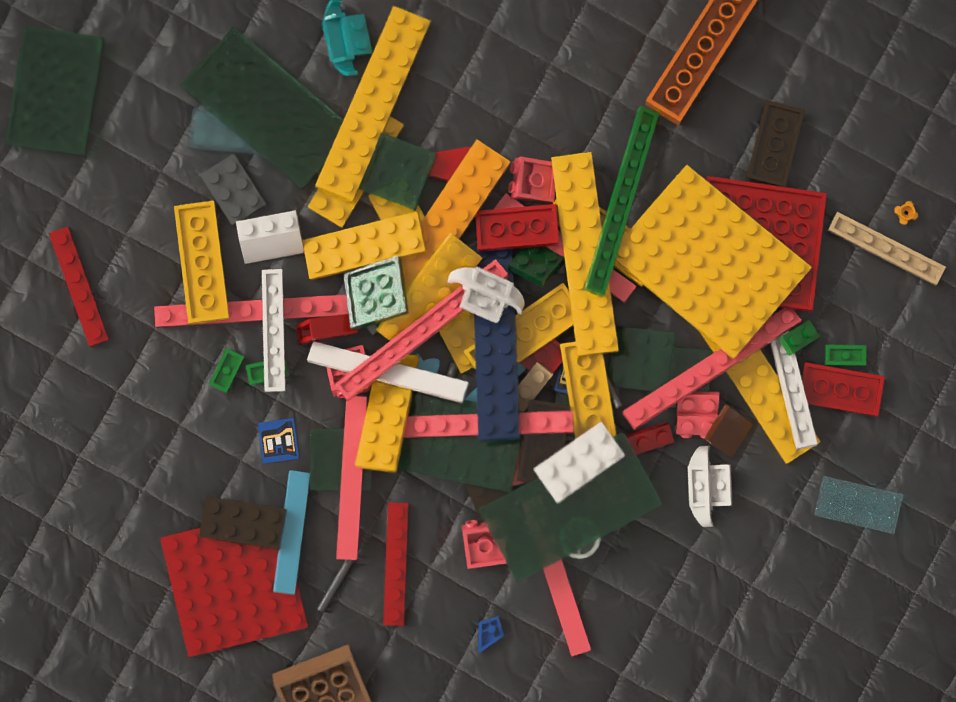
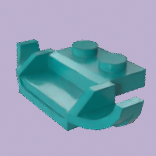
M330 0L322 22L330 62L332 61L336 69L343 75H357L358 72L354 69L352 63L355 59L354 57L370 55L372 53L364 14L345 16V12H341L342 0Z

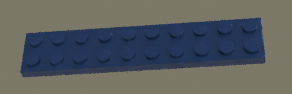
M477 245L472 246V250L482 257L476 267L484 269L496 259L509 275L505 280L514 283V273L508 270V264L513 260V249L478 252ZM509 305L507 308H503L497 324L474 314L479 442L520 439L515 308Z

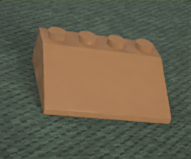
M349 644L272 674L274 686L281 702H371Z

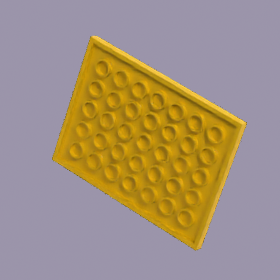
M688 165L680 171L621 240L615 262L733 360L812 268Z

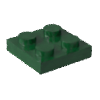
M543 246L522 248L508 264V270L543 287L564 263V257Z

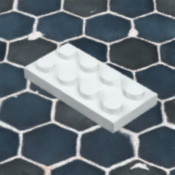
M600 422L534 468V471L558 503L625 455L603 423Z

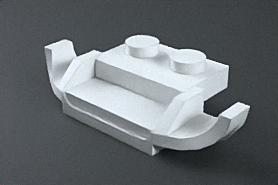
M479 267L460 268L450 273L447 282L463 284L462 289L465 290L460 304L461 308L496 324L500 320L503 308H507L509 305L514 307L518 311L517 313L521 315L525 302L522 294L513 286L514 283Z
M710 445L699 446L691 457L688 466L689 507L702 527H713L711 518L712 506H733L731 465H711L709 461Z

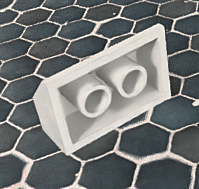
M296 210L236 221L245 264L304 253Z

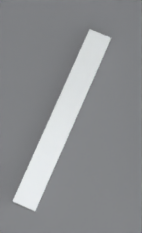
M313 341L307 361L350 373L370 356ZM398 363L377 379V381L463 403L469 385L466 381Z

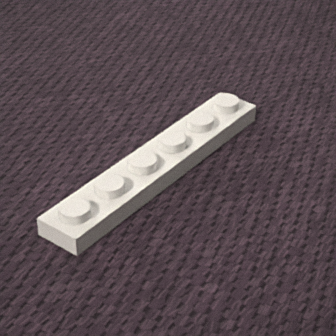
M262 270L265 392L286 391L283 270Z
M780 336L770 344L796 450L817 446V440L795 353L790 356L787 354L778 340L782 337Z

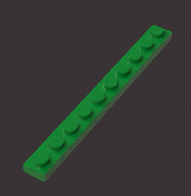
M643 106L638 108L584 286L585 291L599 297L605 296L659 116V113Z

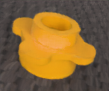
M907 201L902 206H896L894 212L900 218L899 222L903 225L907 224L911 219L916 220L918 217V213L915 212L913 203Z

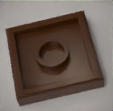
M725 404L704 440L732 459L753 424Z

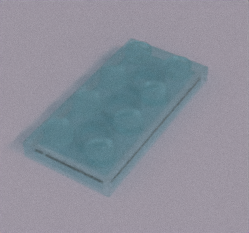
M193 108L188 148L269 156L273 116Z
M822 476L814 516L895 534L903 494Z

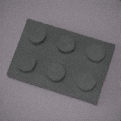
M234 154L200 174L232 226L236 225V221H242L266 206L263 198Z

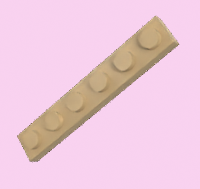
M839 212L835 214L827 230L935 286L938 284L946 268Z

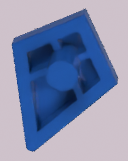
M498 616L479 622L478 653H481L504 636Z

